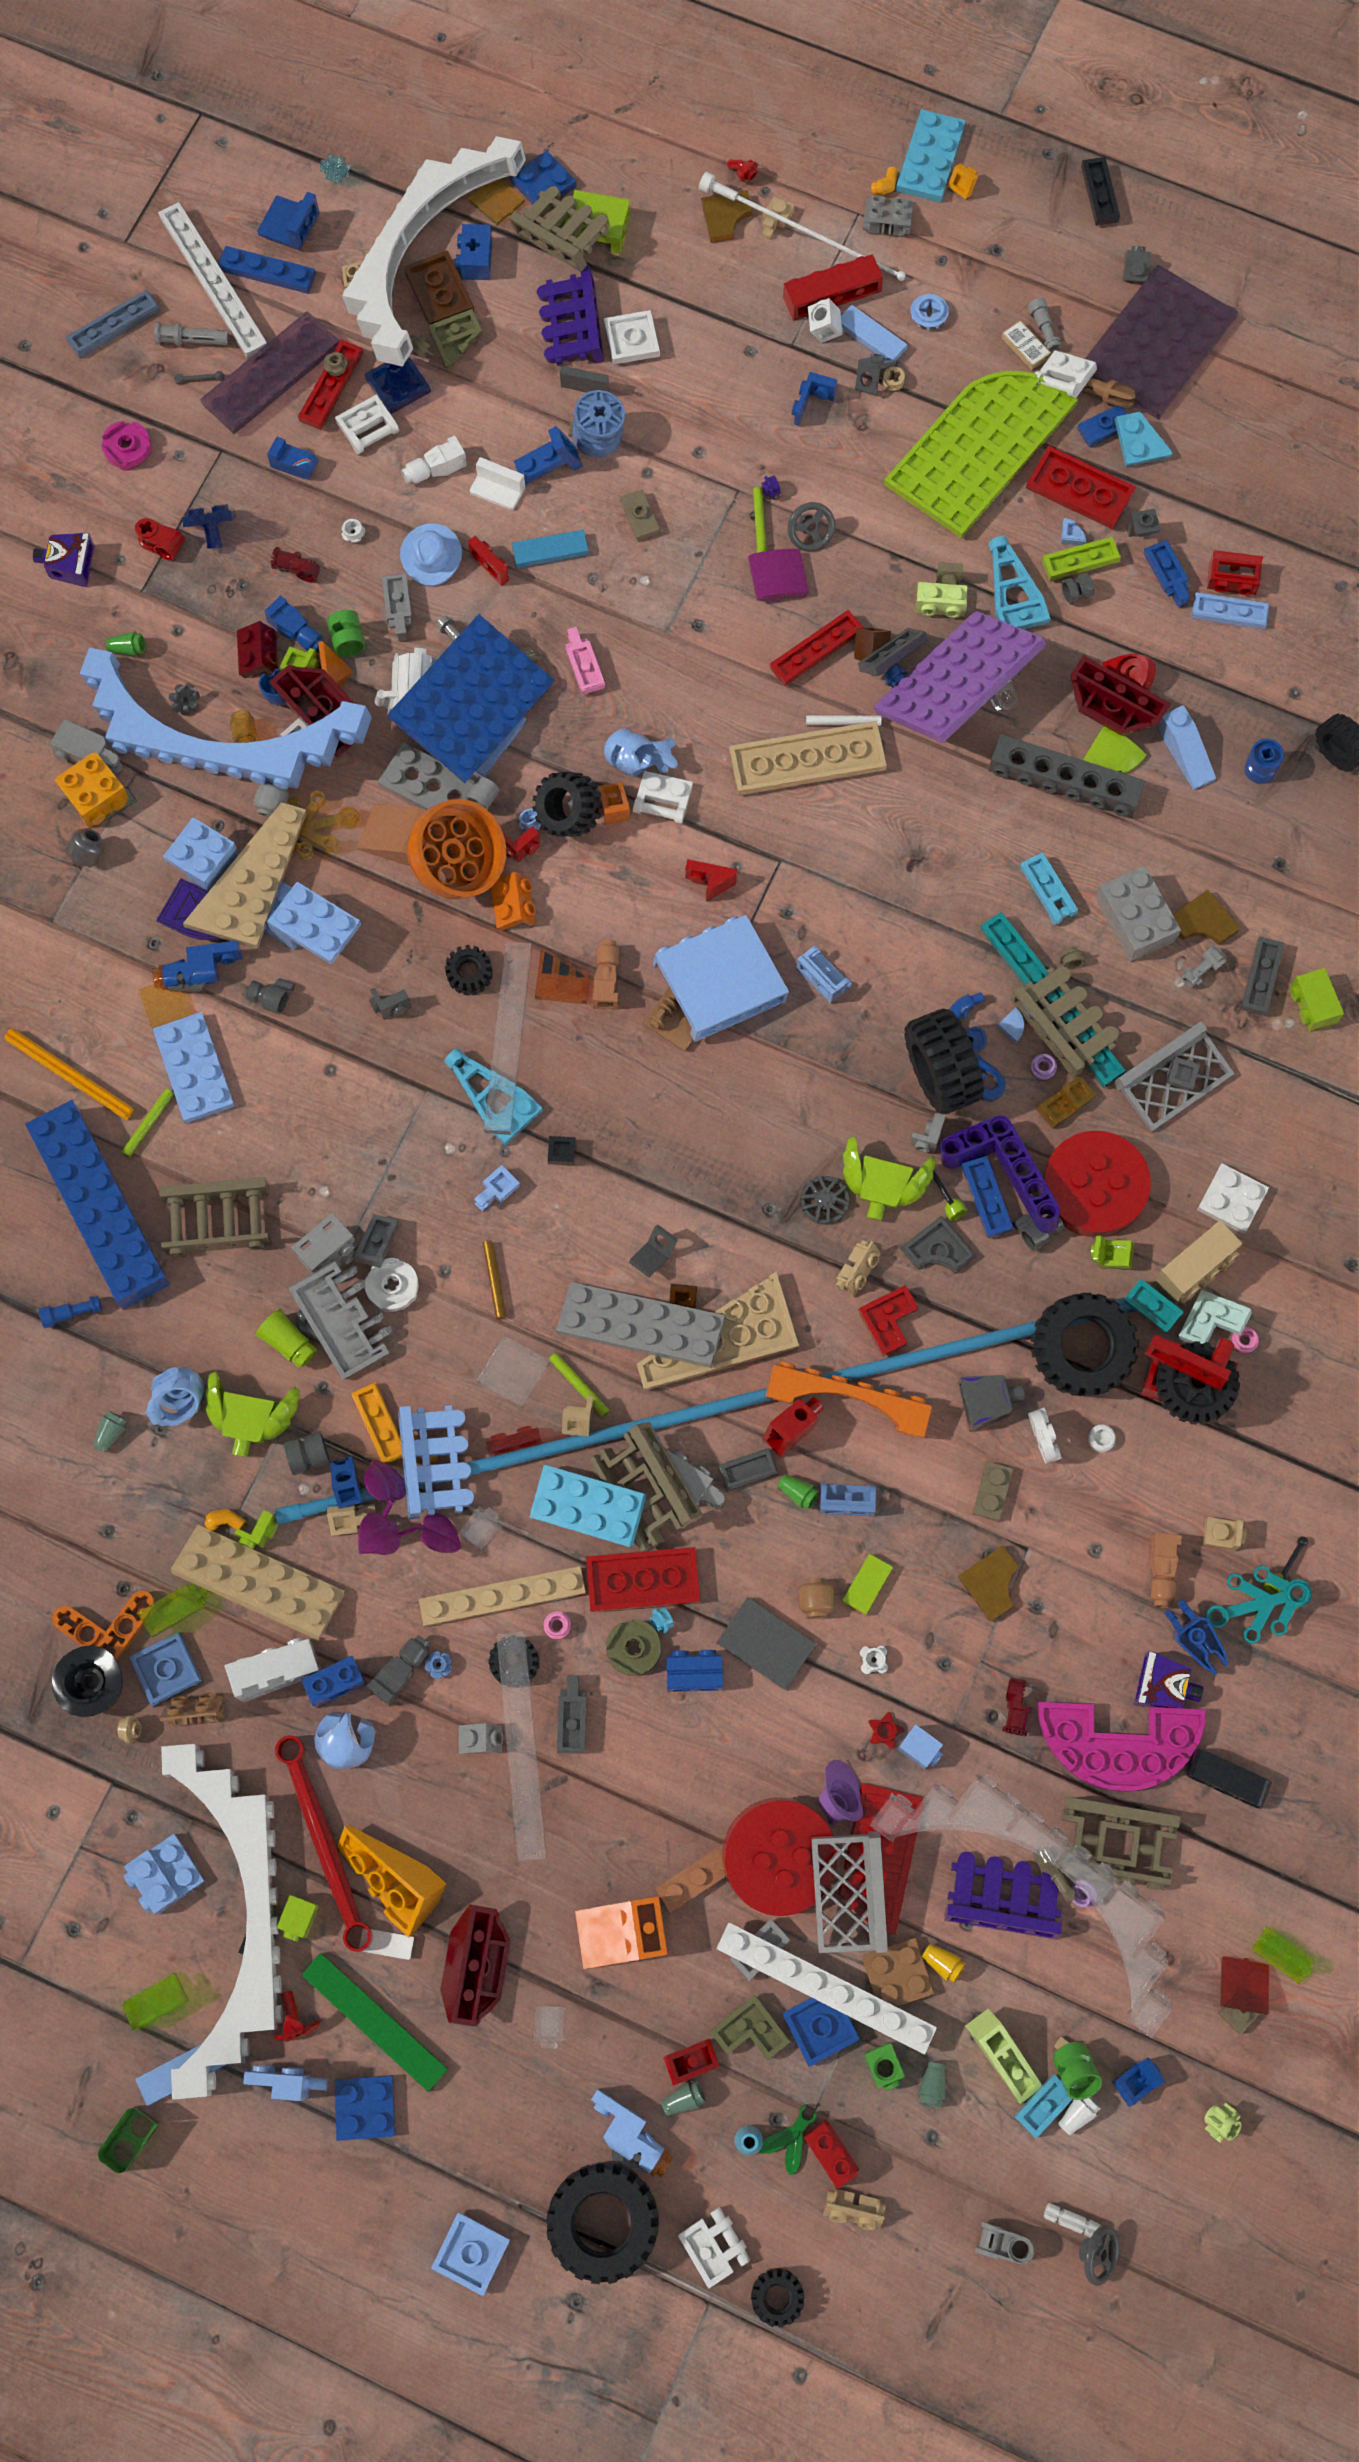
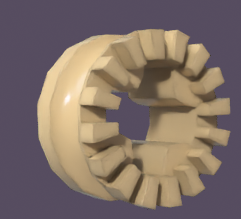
M894 366L886 369L883 375L884 388L887 391L890 390V392L902 389L905 379L904 371ZM890 376L898 378V382H895L893 379L890 380Z

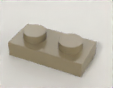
M986 1462L972 1515L997 1522L1000 1521L1013 1468Z

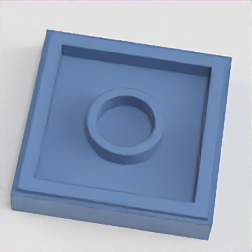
M177 1632L129 1656L151 1707H155L203 1682L181 1632Z

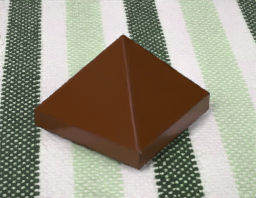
M671 1284L669 1303L696 1309L697 1286Z

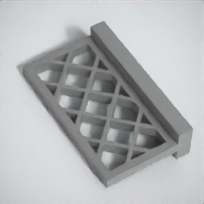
M1202 1021L1112 1082L1118 1091L1121 1090L1150 1132L1235 1074L1206 1034L1207 1028ZM1201 1040L1208 1048L1207 1057L1193 1055L1195 1044ZM1189 1049V1054L1183 1053ZM1174 1057L1188 1058L1190 1062L1193 1060L1206 1062L1204 1075L1197 1074L1196 1078L1203 1080L1202 1090L1199 1093L1173 1088L1167 1083L1166 1086L1153 1084L1154 1072H1166L1168 1076ZM1169 1063L1168 1068L1163 1067L1164 1065ZM1210 1063L1220 1065L1225 1074L1220 1078L1210 1077ZM1148 1077V1082H1143ZM1208 1081H1212V1082H1213V1083H1211L1209 1086H1207V1082H1208ZM1135 1085L1147 1087L1145 1100L1136 1099L1130 1089ZM1151 1088L1165 1090L1163 1104L1150 1101ZM1169 1091L1183 1094L1180 1106L1167 1105ZM1187 1095L1193 1096L1187 1100ZM1149 1106L1162 1108L1161 1118L1155 1123L1147 1115ZM1167 1109H1168V1110H1173V1111H1171L1170 1113H1168V1114L1166 1115V1110H1167Z
M872 1831L868 1832V1834L811 1837L819 1953L876 1950V1953L888 1952L880 1832ZM863 1842L864 1852L856 1861L844 1851L851 1843ZM838 1843H844L841 1848L837 1845ZM819 1844H830L837 1850L828 1862L818 1855ZM841 1854L853 1864L843 1876L831 1866ZM863 1859L865 1863V1869L860 1865ZM819 1862L824 1865V1867L820 1871ZM855 1868L859 1869L866 1878V1881L859 1889H856L846 1880ZM827 1869L839 1879L830 1891L820 1883V1877ZM842 1883L854 1892L845 1904L833 1895ZM865 1888L867 1897L861 1893ZM821 1890L826 1894V1895L823 1897L822 1900H821ZM858 1896L867 1903V1910L860 1918L848 1908ZM829 1898L841 1907L832 1919L822 1912V1906ZM844 1911L856 1921L847 1932L843 1931L835 1923ZM867 1916H868V1925H867L865 1922H863L864 1919H865ZM822 1918L827 1922L824 1928ZM861 1925L869 1932L870 1942L857 1943L850 1935ZM831 1926L843 1936L837 1944L824 1945L823 1935ZM846 1940L850 1942L849 1944H843Z

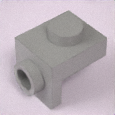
M489 1723L459 1725V1754L502 1753L504 1737L501 1725Z

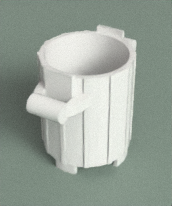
M414 648V653L400 656L396 653L392 662L391 691L378 690L374 701L375 705L387 707L389 713L437 659L427 655L424 648Z

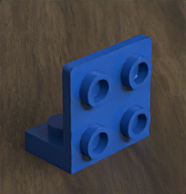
M307 192L299 203L281 196H275L257 230L258 235L301 250L320 213L316 195Z

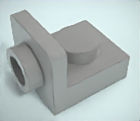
M935 1113L933 1121H927L924 1135L912 1134L910 1145L915 1146L914 1148L920 1152H935L946 1115Z

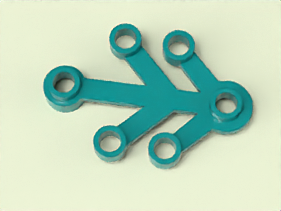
M1259 1565L1253 1571L1254 1578L1262 1583L1268 1582L1282 1591L1269 1594L1245 1581L1240 1574L1231 1573L1226 1580L1229 1588L1240 1590L1255 1599L1225 1608L1221 1605H1212L1207 1609L1206 1617L1209 1619L1212 1627L1221 1628L1227 1624L1229 1618L1259 1610L1251 1626L1246 1627L1243 1631L1244 1639L1248 1643L1254 1644L1260 1640V1632L1274 1606L1285 1603L1279 1618L1272 1620L1270 1623L1272 1633L1282 1636L1288 1630L1287 1624L1295 1609L1305 1606L1311 1600L1312 1590L1307 1582L1301 1579H1293L1288 1582L1271 1573L1268 1567ZM1265 1569L1267 1576L1264 1579L1258 1578V1570ZM1237 1576L1240 1578L1238 1586L1230 1584L1232 1577ZM1295 1588H1301L1303 1593L1301 1597L1295 1598L1292 1595V1591ZM1214 1611L1222 1613L1220 1620L1215 1621L1212 1619L1211 1615ZM1275 1623H1283L1284 1629L1281 1632H1276L1274 1630ZM1249 1630L1257 1632L1255 1639L1250 1640L1247 1638Z

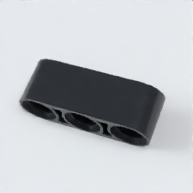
M1201 1749L1195 1750L1186 1773L1187 1777L1258 1809H1262L1272 1784L1270 1780Z

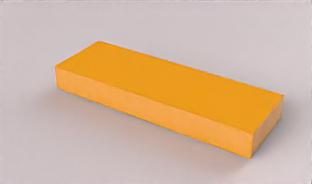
M376 1382L352 1392L351 1395L381 1462L389 1465L402 1459L399 1432Z

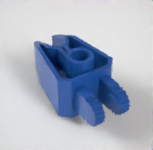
M1182 1599L1178 1604L1189 1620L1181 1625L1173 1612L1167 1610L1164 1613L1175 1628L1173 1639L1198 1664L1216 1675L1217 1672L1208 1661V1652H1214L1225 1666H1228L1225 1649L1209 1619L1205 1616L1194 1614L1188 1604Z

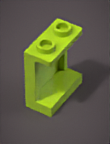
M574 190L573 197L577 203L576 211L581 206L588 205L593 211L592 220L599 215H606L610 222V226L607 229L609 233L605 237L601 235L597 241L611 244V253L621 254L631 215L630 200ZM570 216L562 223V227L571 218ZM585 225L575 237L578 238L587 226Z

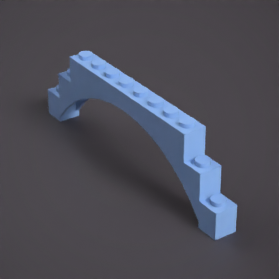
M89 647L80 671V676L84 679L86 685L94 690H98L92 706L101 719L110 722L105 738L114 751L122 754L127 752L135 753L144 759L154 757L167 764L177 762L190 769H195V767L204 768V770L213 774H218V772L227 773V775L235 779L245 777L258 784L272 783L281 789H288V787L298 789L306 762L315 767H320L321 765L330 767L339 740L349 745L354 743L363 744L372 719L366 706L342 701L338 709L323 719L285 736L248 743L208 741L180 733L162 724L142 709L126 689L118 670L120 663L112 652Z

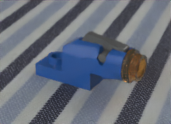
M238 941L186 947L187 961L182 959L153 968L154 985L156 989L162 988V990L175 992H201L206 984H213L219 981L217 963L232 964L236 960H243Z

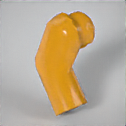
M889 167L885 178L878 179L877 182L872 183L871 192L874 195H885L893 192L896 187L898 169Z

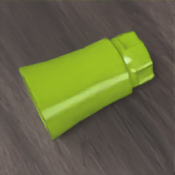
M281 1308L274 1311L255 1333L257 1338L270 1345L289 1362L292 1361L298 1368L304 1367L317 1352V1349L309 1343L310 1340L296 1328Z

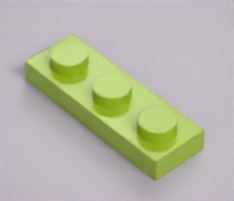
M1112 536L1043 555L1042 563L1049 581L1119 563L1121 557Z

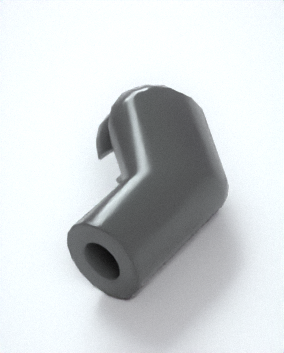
M300 1309L295 1317L298 1330L308 1339L320 1343Z

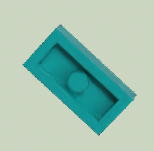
M1142 1279L1137 1282L1124 1299V1301L1166 1333L1184 1312Z

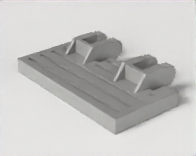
M335 1260L292 1284L288 1289L342 1380L389 1354V1350L384 1342L375 1347H372V1344L388 1336L393 1330L390 1326L383 1327L367 1337L364 1330L379 1323L384 1318L382 1312H378L368 1318L357 1296L347 1302L345 1301L346 1298L366 1287V1284L363 1280L357 1281L352 1286L340 1291L337 1284L353 1277L357 1273V1269L355 1266H352L341 1272Z

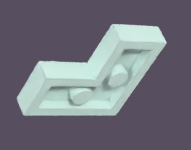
M1201 1290L1179 1334V1338L1185 1342L1193 1343L1194 1341H1200L1203 1344L1209 1341L1216 1326L1241 1336L1252 1311L1248 1307Z

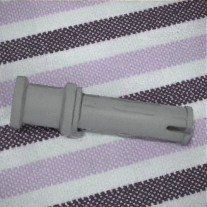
M155 322L154 339L157 345L165 342L175 343L176 346L183 345V343L228 346L229 331L185 328L180 323H176L174 326L161 325L160 322Z

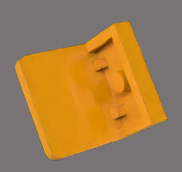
M95 752L80 760L55 779L56 784L76 808L88 828L100 824L107 815L114 810L122 809L126 802L130 800L123 785Z

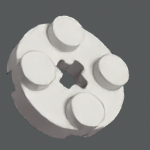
M386 1258L381 1268L372 1266L365 1279L366 1294L371 1303L381 1311L396 1312L403 1310L417 1298L419 1281L416 1272L411 1265L399 1259ZM389 1279H393L394 1282L399 1281L396 1290L385 1289Z
M1045 1408L1029 1412L1032 1430L1037 1438L1038 1447L1044 1462L1049 1463L1062 1459L1058 1445L1052 1444L1056 1439L1052 1424L1046 1425V1423H1049Z

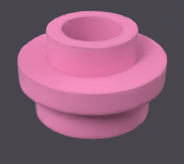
M1245 1326L1241 1336L1235 1333L1232 1334L1231 1342L1234 1343V1348L1238 1352L1250 1353L1257 1348L1259 1337L1254 1329ZM1240 1337H1247L1249 1344H1242Z
M559 1611L550 1613L544 1620L545 1633L550 1638L557 1640L566 1637L571 1630L569 1617ZM555 1621L562 1622L563 1627L561 1630L556 1631L552 1628Z

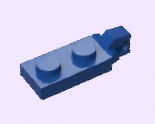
M1168 540L1145 548L1143 554L1164 593L1166 592L1168 597L1173 596V600L1178 608L1187 605L1190 598L1187 592L1189 589L1188 577Z

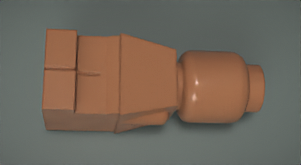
M602 940L601 945L597 948L596 964L598 968L593 979V1009L618 1010V993L615 992L617 989L616 967L619 965L620 950L614 940Z
M1155 1533L1151 1536L1149 1563L1153 1578H1155L1151 1581V1600L1154 1601V1607L1171 1608V1602L1175 1601L1176 1582L1172 1579L1176 1573L1179 1559L1177 1548L1181 1546L1182 1535Z

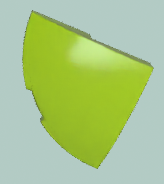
M1103 726L1083 760L1126 774L1135 769L1145 759L1146 754L1125 735L1121 736Z

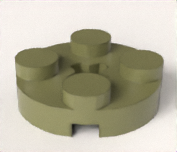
M632 1620L622 1622L612 1629L607 1638V1656L611 1665L620 1673L628 1676H641L652 1670L658 1663L661 1655V1641L656 1630L645 1621ZM635 1640L640 1642L638 1647L641 1649V1652L639 1654L634 1653L633 1655L628 1654L629 1648L626 1647L627 1643L633 1644Z

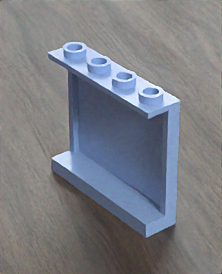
M747 915L740 918L737 916L732 917L719 927L711 926L698 936H688L682 939L675 946L662 947L654 956L653 966L654 968L659 966L692 1027L690 1034L694 1042L785 1003L789 994L786 985Z

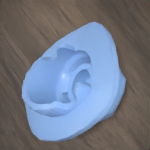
M437 523L418 526L406 536L400 549L402 566L408 576L418 584L424 586L440 585L452 577L462 560L461 542L456 534L446 526Z

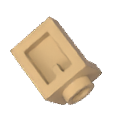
M1207 1517L1203 1545L1236 1551L1246 1541L1247 1528H1243L1244 1520L1230 1521Z

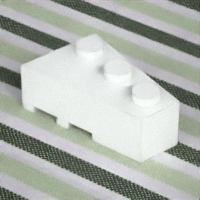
M303 1637L289 1641L287 1646L280 1648L272 1647L262 1651L261 1654L245 1657L224 1665L234 1697L242 1702L250 1701L301 1682V1679L321 1670L313 1643L309 1639L304 1640Z

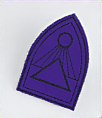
M180 878L156 922L190 938L199 940L222 939L184 927V921L209 891Z

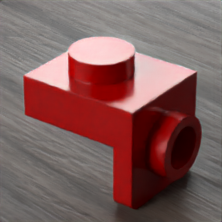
M533 826L515 842L503 833L506 843V856L508 858L513 857L518 863L527 855L535 853L540 846L539 832Z

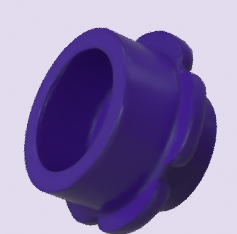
M775 475L770 477L764 476L765 481L761 483L763 492L766 497L771 496L772 499H775V496L781 494Z

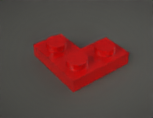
M906 1285L858 1309L883 1357L907 1345V1341L896 1321L918 1311V1306Z

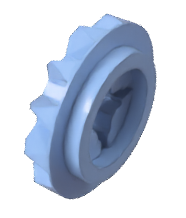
M924 294L913 301L910 312L912 321H915L918 327L924 326L928 330L930 327L938 329L940 324H945L949 309L945 300L940 296ZM929 306H931L932 315L930 317H928L926 313Z

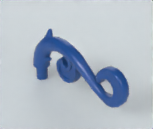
M982 992L972 996L967 994L956 1000L949 1010L954 1012L959 1020L962 1015L964 1018H967L968 1011L973 1009L974 1005L985 1001ZM975 1026L969 1028L966 1031L969 1039H972L973 1049L976 1054L985 1047L987 1037L981 1028ZM977 1055L979 1067L993 1075L997 1082V1086L993 1089H987L983 1086L984 1094L981 1099L984 1101L997 1100L1005 1091V1079L994 1066ZM982 1073V1079L984 1080L986 1074Z

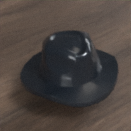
M94 1645L82 1646L67 1653L57 1663L52 1675V1690L56 1701L63 1710L79 1717L95 1716L112 1707L121 1695L123 1687L122 1672L116 1658L103 1647Z

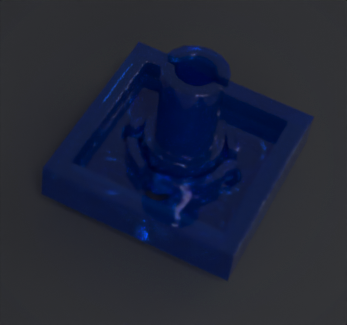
M410 357L407 358L403 367L383 363L364 374L365 380L390 414L431 392L429 384Z
M228 504L211 507L212 511L204 512V508L188 510L187 515L182 517L183 527L203 526L207 549L222 547L218 524L236 518L235 508H228Z

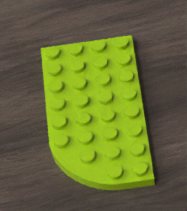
M1002 371L983 376L962 390L884 479V486L953 534L962 538L1078 403V398L1068 396L1067 392L1047 387L1041 383L1038 384L1039 381L1045 382L1044 376L1038 378L1035 373Z

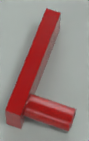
M1155 1335L1145 1355L1221 1390L1231 1373L1225 1367L1235 1345L1230 1340L1220 1339L1209 1361Z

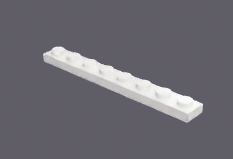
M178 202L158 212L162 223L246 358L249 359L267 350V342L181 204Z
M728 1923L716 1948L924 2055L937 2027L731 1923Z

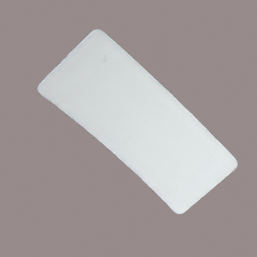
M365 1928L362 1930L359 1948L365 1945L368 1939V1931ZM372 1930V1944L368 1949L362 1951L409 1960L411 1958L414 1937L410 1936L408 1938L406 1935Z

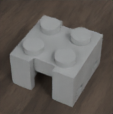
M331 1213L291 1248L297 1255L299 1262L312 1274L335 1260L339 1267L344 1263L349 1264L355 1259L354 1255L358 1245L354 1242V1236ZM332 1222L333 1226L325 1231L324 1228ZM309 1241L311 1244L302 1250L301 1247Z

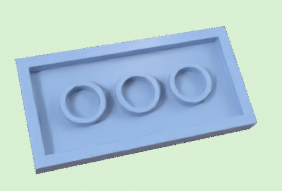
M202 1012L153 1028L185 1124L235 1107Z

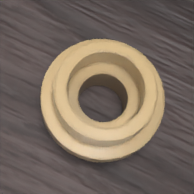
M128 1715L119 1721L118 1737L126 1743H134L141 1735L142 1725L135 1715Z

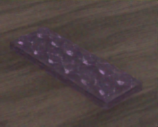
M306 311L200 399L201 403L227 429L235 434L321 363L328 354L333 353L340 341Z

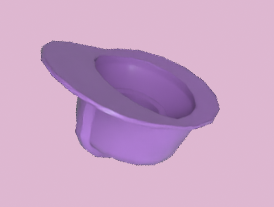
M841 1760L829 1762L825 1768L826 1786L819 1797V1805L827 1816L828 1823L836 1825L846 1820H860L863 1815L859 1783L855 1773Z

